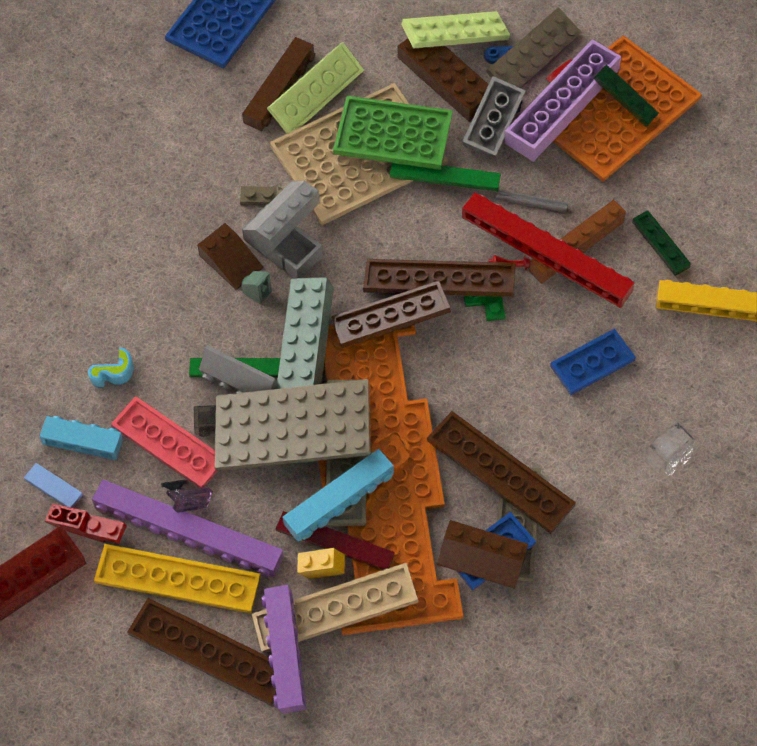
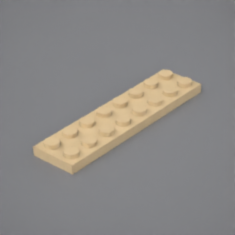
M407 563L293 600L298 642L418 603L419 600ZM266 609L252 614L263 654L271 651V648L267 645L266 638L269 635V628H266L264 616H267Z

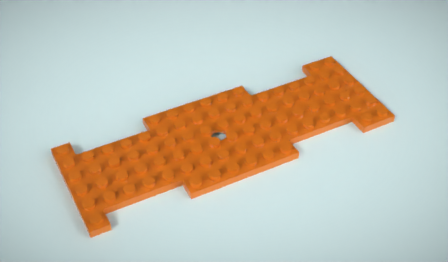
M415 324L342 348L334 325H329L324 362L327 383L328 380L368 379L370 382L371 448L375 439L386 433L403 436L410 447V458L407 464L401 469L395 470L389 481L377 485V488L372 493H366V526H347L348 535L395 552L389 568L407 563L419 600L418 603L342 627V635L463 619L457 578L437 581L426 510L443 508L445 503L436 449L427 442V437L433 432L427 398L408 401L398 337L416 335ZM327 460L318 461L322 488L326 486ZM352 559L355 579L383 571Z

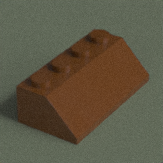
M450 520L437 565L515 589L527 554L528 544Z

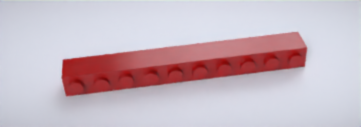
M474 192L462 207L463 219L617 307L621 308L632 294L635 282L629 277L622 276L613 268L606 267L599 263L597 259L590 258L583 254L581 250L567 245L565 241L551 236L549 232L541 230L533 223L521 219L517 214L505 210L500 204L491 202L484 195Z

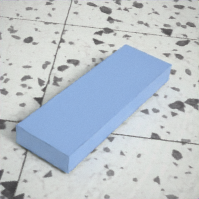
M37 463L24 477L25 481L66 507L73 508L83 496L82 492Z

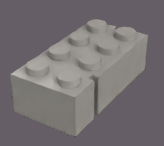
M263 207V208L256 214V216H257L265 207ZM254 217L242 227L243 239L281 269L285 268L286 273L294 279L302 278L323 257L322 245L297 226L272 252L243 232V229Z

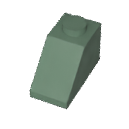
M253 271L249 276H246L242 281L243 293L261 304L272 292L270 273L267 271Z

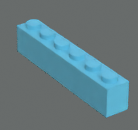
M377 449L284 515V526L297 542L309 538L313 531L326 526L334 516H340L349 505H355L363 495L372 493L377 488V485L389 481L394 474L393 464L380 449Z

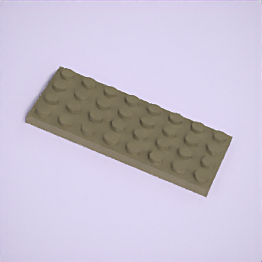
M368 379L216 396L215 469L217 471L371 455L370 382Z

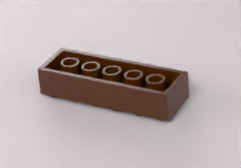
M408 38L397 46L399 60L468 122L474 118L489 85L446 46L413 48Z

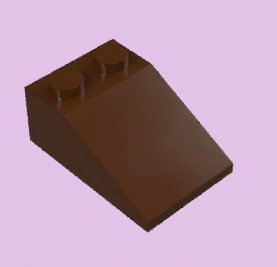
M226 223L197 245L199 256L235 290L242 286V281L246 276H249L253 271H260L264 268L238 234Z

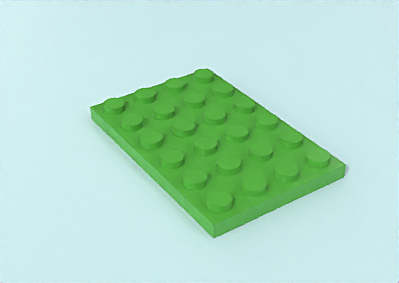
M346 96L333 148V155L441 170L453 110Z

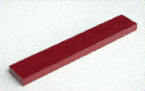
M283 511L275 529L280 533L293 537L284 526L283 516L288 512ZM326 526L317 528L309 538L302 539V541L323 549L335 548L345 554V557L380 570L389 569L395 552Z

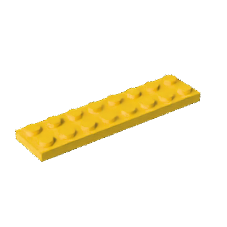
M104 544L94 582L95 584L252 614L261 574Z

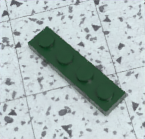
M607 64L593 78L645 127L659 114L655 108Z
M648 210L633 218L632 223L675 276L691 267L689 260Z

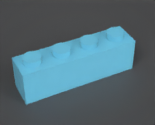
M46 416L39 436L43 445L116 461L123 443L122 434L117 429H104L95 424L86 425L77 420L67 421L59 416Z

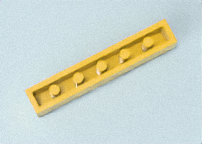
M659 280L656 308L757 321V292H749L744 289L734 290L727 287L718 288L709 285H695L689 282L679 283L671 280Z

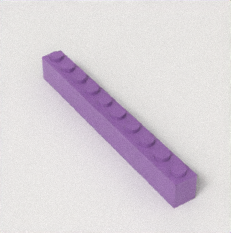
M103 479L92 498L95 509L101 513L109 512L119 520L127 519L136 527H147L152 533L165 534L172 541H183L186 546L193 549L196 547L203 549V552L210 556L216 554L221 556V559L225 562L232 563L233 561L238 563L243 569H254L263 577H275L284 558L283 550Z

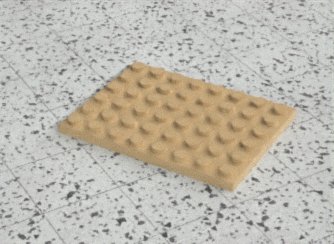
M395 83L364 97L409 104ZM343 108L270 142V147L292 181H306L319 190L320 203L312 212L321 226L412 182L411 180L390 178L392 165L390 162L333 155ZM444 154L442 166H445V165L448 164V159H447V157L445 156V154Z

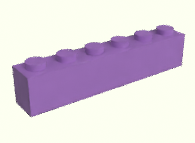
M289 585L264 589L265 596H262V604L264 609L266 608L267 616H264L266 628H269V635L266 638L267 645L271 648L272 655H269L270 667L274 669L271 681L273 688H276L277 694L274 696L275 708H278L282 714L307 710L292 590Z

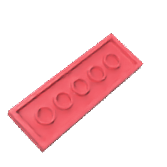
M136 396L111 423L112 428L117 429L123 436L201 490L218 472L215 469L214 449Z

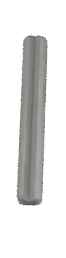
M498 190L496 193V200L561 213H566L568 207L566 202L504 190Z

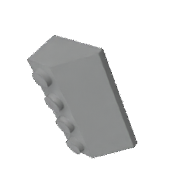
M492 76L464 137L463 146L476 152L496 157L505 138V130L511 125L526 90Z
M291 181L243 229V232L272 252L320 203L319 190L306 181Z
M206 345L199 368L204 379L210 382L215 380L219 382L220 387L226 390L231 388L237 391L236 393L276 389L277 381L275 378Z

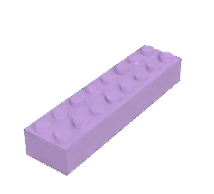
M592 39L505 130V144L534 162L603 88L593 79L606 64L615 73L620 70L621 56Z

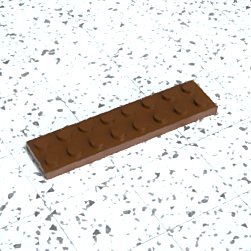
M367 259L363 292L400 294L439 281L445 295L514 297L516 263Z
M453 411L427 437V442L550 534L576 505L575 501Z
M147 598L127 631L128 635L272 706L274 696L277 694L276 688L272 686L271 676L274 675V669L270 667L268 656Z

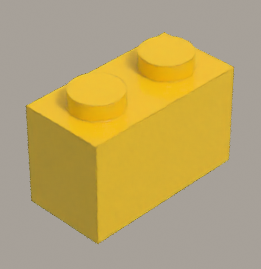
M335 548L298 553L297 573L308 579L345 574V554Z

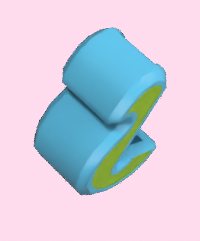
M119 347V364L92 365L88 370L90 382L95 387H104L105 381L114 385L126 383L132 377L134 370L132 357L125 348Z

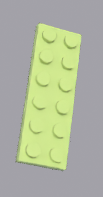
M497 11L402 19L401 23L413 48L509 40L510 33Z
M342 42L267 109L286 134L302 127L360 75L364 69Z

